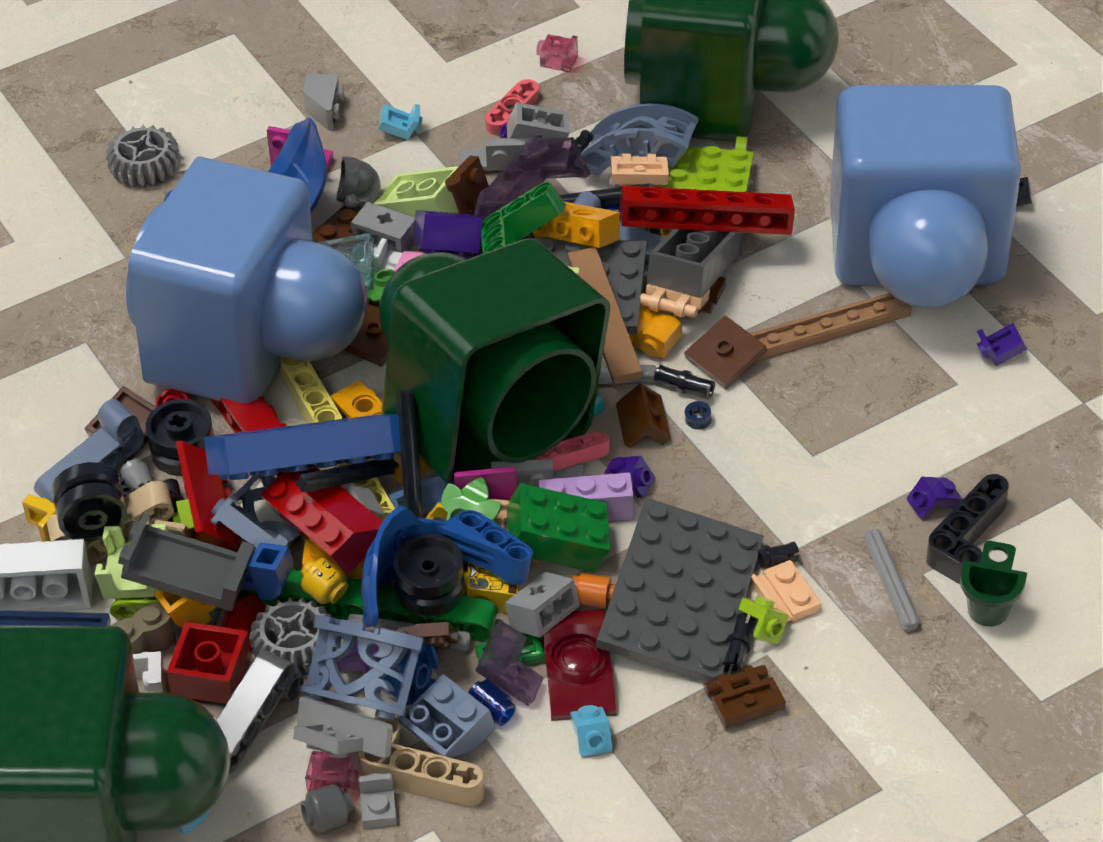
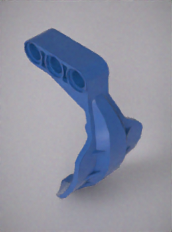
M308 117L301 122L295 123L279 156L267 172L302 180L309 190L310 210L312 213L324 191L327 164L317 126ZM173 190L167 193V195L164 198V202L167 200V198Z
M399 506L386 516L366 554L361 579V597L363 600L362 624H365L366 628L376 627L379 615L377 594L384 586L395 579L393 557L398 547L407 539L421 534H437L447 537L458 545L462 552L463 560L485 568L503 581L513 585H520L527 581L533 551L527 544L478 511L465 510L447 521L417 518L408 508Z

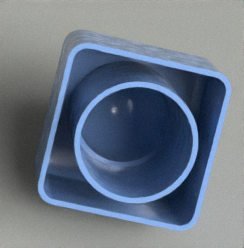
M857 85L848 87L839 94L836 108L830 208L834 268L837 278L842 283L850 286H883L892 296L904 303L917 307L932 308L957 301L970 292L974 286L994 285L1004 278L1008 266L1021 175L1012 100L1007 89L997 85Z
M201 156L194 159L167 200L156 206L143 223L129 258L126 282L127 310L131 322L136 326L144 382L217 401L224 398L239 403H250L260 396L262 397L280 368V357L298 361H318L340 353L354 341L361 331L368 307L366 285L355 264L340 251L330 246L313 242L309 190L302 180Z

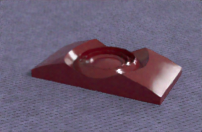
M604 609L573 611L543 635L551 721L571 719L570 712L578 711L579 708L588 705L603 707L606 716H616L610 652L595 647L605 618Z

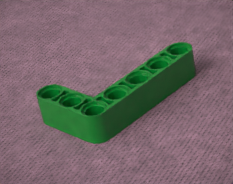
M550 182L539 184L492 213L482 222L483 254L519 241L559 216L565 210L566 204Z

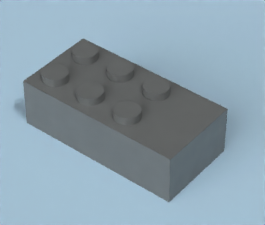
M673 229L650 252L647 284L701 298L742 254L744 233Z

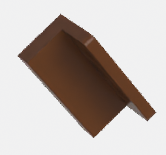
M640 383L616 403L623 442L628 448H631L645 436L661 445L671 439L662 397L657 392Z

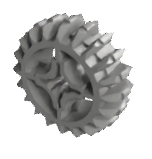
M144 125L141 128L132 126V129L129 131L122 130L121 135H114V140L108 142V149H106L107 166L114 179L120 180L122 184L129 182L132 187L136 184H141L144 187L145 184L149 183L154 186L156 181L164 182L165 177H171L173 171L178 169V163L180 162V151L176 139L172 136L171 132H165L164 128L156 129L154 125L149 128H145Z
M303 596L299 601H293L289 597L288 601L284 603L277 599L274 607L266 605L265 613L258 612L256 621L252 622L249 636L252 653L256 658L263 650H268L295 664L299 671L305 670L308 673L319 629L313 628L316 615L331 617V614H327L324 606L318 607L315 600L306 603ZM311 628L317 632L316 635L311 634L309 629ZM271 637L275 638L277 643L273 644L269 639Z

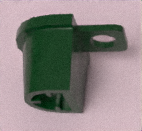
M986 541L980 563L966 560L963 562L960 576L961 588L967 598L968 614L977 624L990 627L1002 624L1006 621L1013 603L1020 599L1024 591L1027 572L1012 570L1016 548L1011 544ZM1000 550L1007 555V559L997 562L989 557V553Z

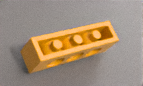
M564 201L566 208L559 216L530 233L601 248L620 240V212Z
M360 380L330 396L343 419L381 414L382 401L378 399L377 394L372 388H367ZM401 451L393 452L394 461L398 462L399 467L395 468V473L391 475L403 485ZM419 458L421 474L430 467Z

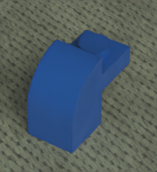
M260 542L247 565L249 571L241 589L257 591L260 600H271L278 597L294 569V561L289 547Z

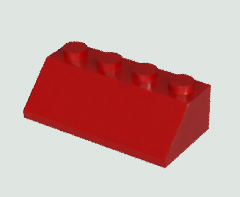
M184 441L176 442L186 498L189 500L196 540L238 552L242 543L241 537L238 534H234L222 522L218 525L210 522L215 516L211 511L221 498L226 500L231 496L229 488L223 489V484H227V479L220 480L219 475L208 474L205 450Z
M319 468L282 473L261 494V497L281 519L325 557L333 561L348 576L366 558L368 548L375 540L378 529L383 521L340 485L306 493L301 492L300 487H296V480H299L300 474L319 471Z

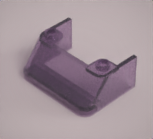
M535 137L525 143V147L496 179L480 192L474 216L482 218L483 222L492 213L543 183L546 178L589 177L591 172L574 137L544 139ZM531 232L523 238H535V235Z

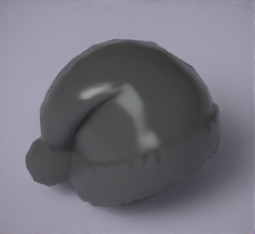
M342 157L336 200L344 202V206L348 209H354L357 206L363 208L367 202L373 203L377 199L381 188L380 178L376 170L370 164L357 158Z

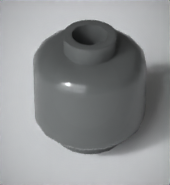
M335 784L308 791L305 801L300 803L302 817L306 826L312 827L316 832H325L345 826L348 821V813L353 811V804L349 793H343Z

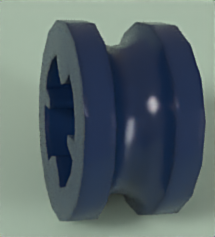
M695 401L686 406L684 411L685 422L689 427L699 430L707 428L711 424V408L707 403ZM699 413V415L703 417L697 418V416L693 414Z

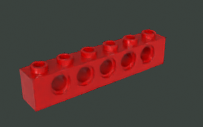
M622 186L619 212L621 226L792 235L795 207L791 194Z

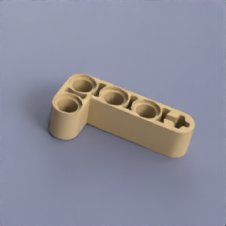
M151 481L124 497L127 518L121 530L125 542H131L129 541V534L134 522H140L143 513L150 514V526L155 523V520L167 521L172 517L174 508L168 485L165 482ZM57 514L52 515L47 521L50 541L72 539L65 536L59 529ZM103 539L84 541L90 566L108 556Z
M377 716L373 718L391 724L393 727L390 757L381 758L364 751H359L362 776L373 773H391L393 788L400 791L464 807L477 806L482 802L485 794L482 769L479 766L401 746L398 719L395 717L393 721Z

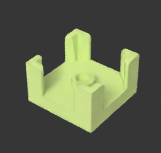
M166 523L151 525L152 527L168 531ZM119 526L104 527L102 538L108 553L106 568L104 570L102 564H97L95 577L103 598L156 597L154 592L158 589L121 578L123 565L118 564V560L123 546H129L130 542H125Z

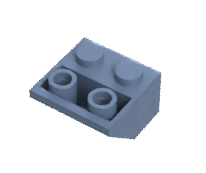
M444 674L405 711L404 716L398 718L400 724L436 753L449 758L474 752L496 730L490 710Z

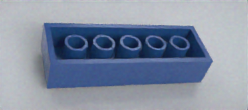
M375 414L204 437L208 474L219 475L220 480H241L255 475L270 476L279 474L278 472L305 471L312 467L327 468L341 463L356 464L366 462L365 460L391 459L394 458L393 452L401 451L398 414Z

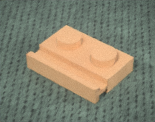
M791 560L765 569L763 574L758 576L753 574L751 576L750 584L758 596L774 601V608L789 615L787 622L791 620L796 622L821 611V602Z

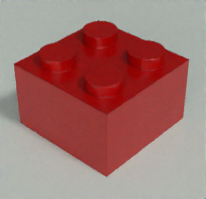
M185 621L166 672L170 692L190 699L227 704L241 683L251 657L248 632Z

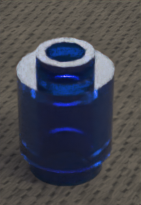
M489 679L475 682L468 691L472 697L490 710L494 724L497 723L499 726L505 725L516 711L513 699Z

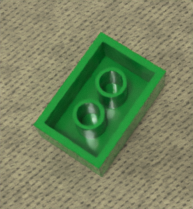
M519 483L506 506L507 531L532 549V559L596 573L610 551L607 503Z

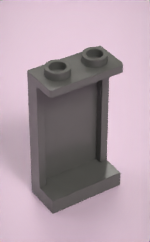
M143 513L139 523H133L129 534L130 545L123 546L118 560V564L123 565L121 578L233 611L249 571L247 565L253 556L254 544L242 541L238 552L152 527L149 525L150 514Z

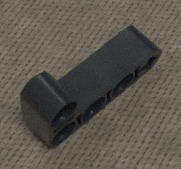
M999 474L986 475L933 530L928 539L926 555L928 566L961 585L960 576L964 560L980 563L982 551L973 543L1006 508L1009 483L1005 477Z

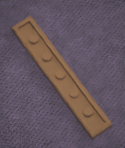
M596 247L569 252L568 260L570 266L578 267L580 277L610 303V315L603 357L613 385L642 378V369Z
M887 293L750 334L766 345L767 352L757 360L759 361L911 316V307L909 304Z

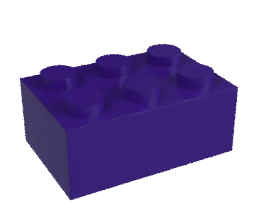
M416 210L413 244L420 247V251L426 254L448 250V253L471 258L472 252L479 253L482 218L472 214Z

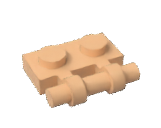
M631 154L611 156L612 184L631 186L633 184L650 183L653 187L668 185L667 157H656V154H647V157L631 156Z
M648 284L646 286V294L642 293L640 296V304L649 306V309L659 312L661 309L673 312L674 316L684 318V316L695 318L698 309L700 310L708 301L710 289L701 298Z

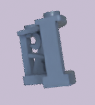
M647 103L621 108L609 114L595 125L591 130L593 140L581 152L575 162L598 177L606 168L611 166V156H622V154L639 155V157H647V154H656V157H667L668 166L673 168L687 150L699 118L680 108L663 104Z
M273 475L252 476L236 493L229 496L226 500L221 498L211 511L215 516L210 522L214 525L222 522L248 543L254 544L256 549L261 542L287 546L291 550L302 537L290 525L287 526L277 521H263L260 523L257 518L254 501L264 500L261 494L277 479ZM262 481L264 487L256 488Z
M316 615L313 628L319 629L306 684H299L297 691L305 692L304 696L322 702L325 697L376 709L375 716L393 721L395 714L404 716L423 638L384 628H375L374 633L365 631L366 625L362 623ZM358 640L360 657L367 665L373 668L355 681L346 684L339 672L337 660L346 657L353 650ZM376 645L379 647V650L373 655L381 658L379 662L371 655V650ZM409 649L410 652L403 675L394 670V668L401 662ZM387 675L402 682L397 702H386L380 697V691L384 688L387 691L394 692L392 684L383 680ZM333 686L337 693L328 690ZM364 691L367 700L352 696Z

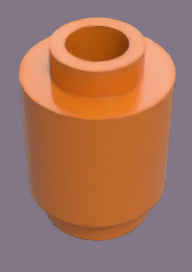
M581 573L580 576H572L576 585L579 605L607 609L616 584H612L611 577Z

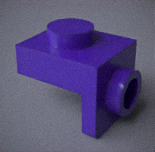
M1014 323L988 337L982 329L977 331L981 339L977 343L979 350L985 359L990 356L996 366L1027 350Z
M642 456L613 458L603 474L630 473L632 490L638 498L646 495L655 479L654 474Z
M921 476L907 496V501L921 519H927L935 507L955 508L963 500L957 492L955 484L945 477Z

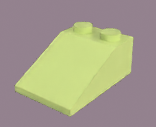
M459 166L398 173L378 195L373 204L415 217L416 210L459 213L452 193L447 190L445 185L446 179Z

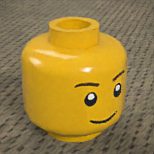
M322 557L316 561L311 559L301 570L303 575L301 587L303 591L320 604L336 603L348 589L347 575L328 557Z

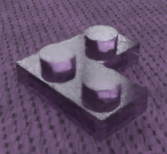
M500 620L493 628L475 671L529 706L535 700L544 677L518 660L527 637Z

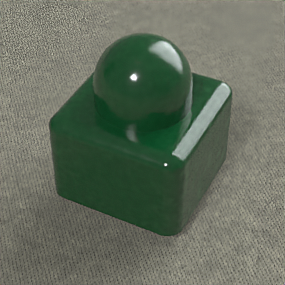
M629 0L624 50L625 83L640 85V104L669 105L697 116L699 121L691 138L736 142L737 136L748 137L750 134L757 90L782 93L794 92L811 86L824 76L837 54L839 44L837 21L825 0Z
M533 238L522 239L470 259L444 252L427 253L412 258L392 274L382 292L379 305L381 329L388 342L381 414H398L397 393L404 390L414 392L419 458L446 484L455 485V472L491 469V462L518 463L541 456L561 441L584 435L591 426L610 315V303L542 243Z
M0 626V842H136L137 831H162L183 827L202 817L216 803L224 790L230 768L229 746L224 731L216 718L205 707L190 698L174 693L139 692L131 642L124 629L118 626Z

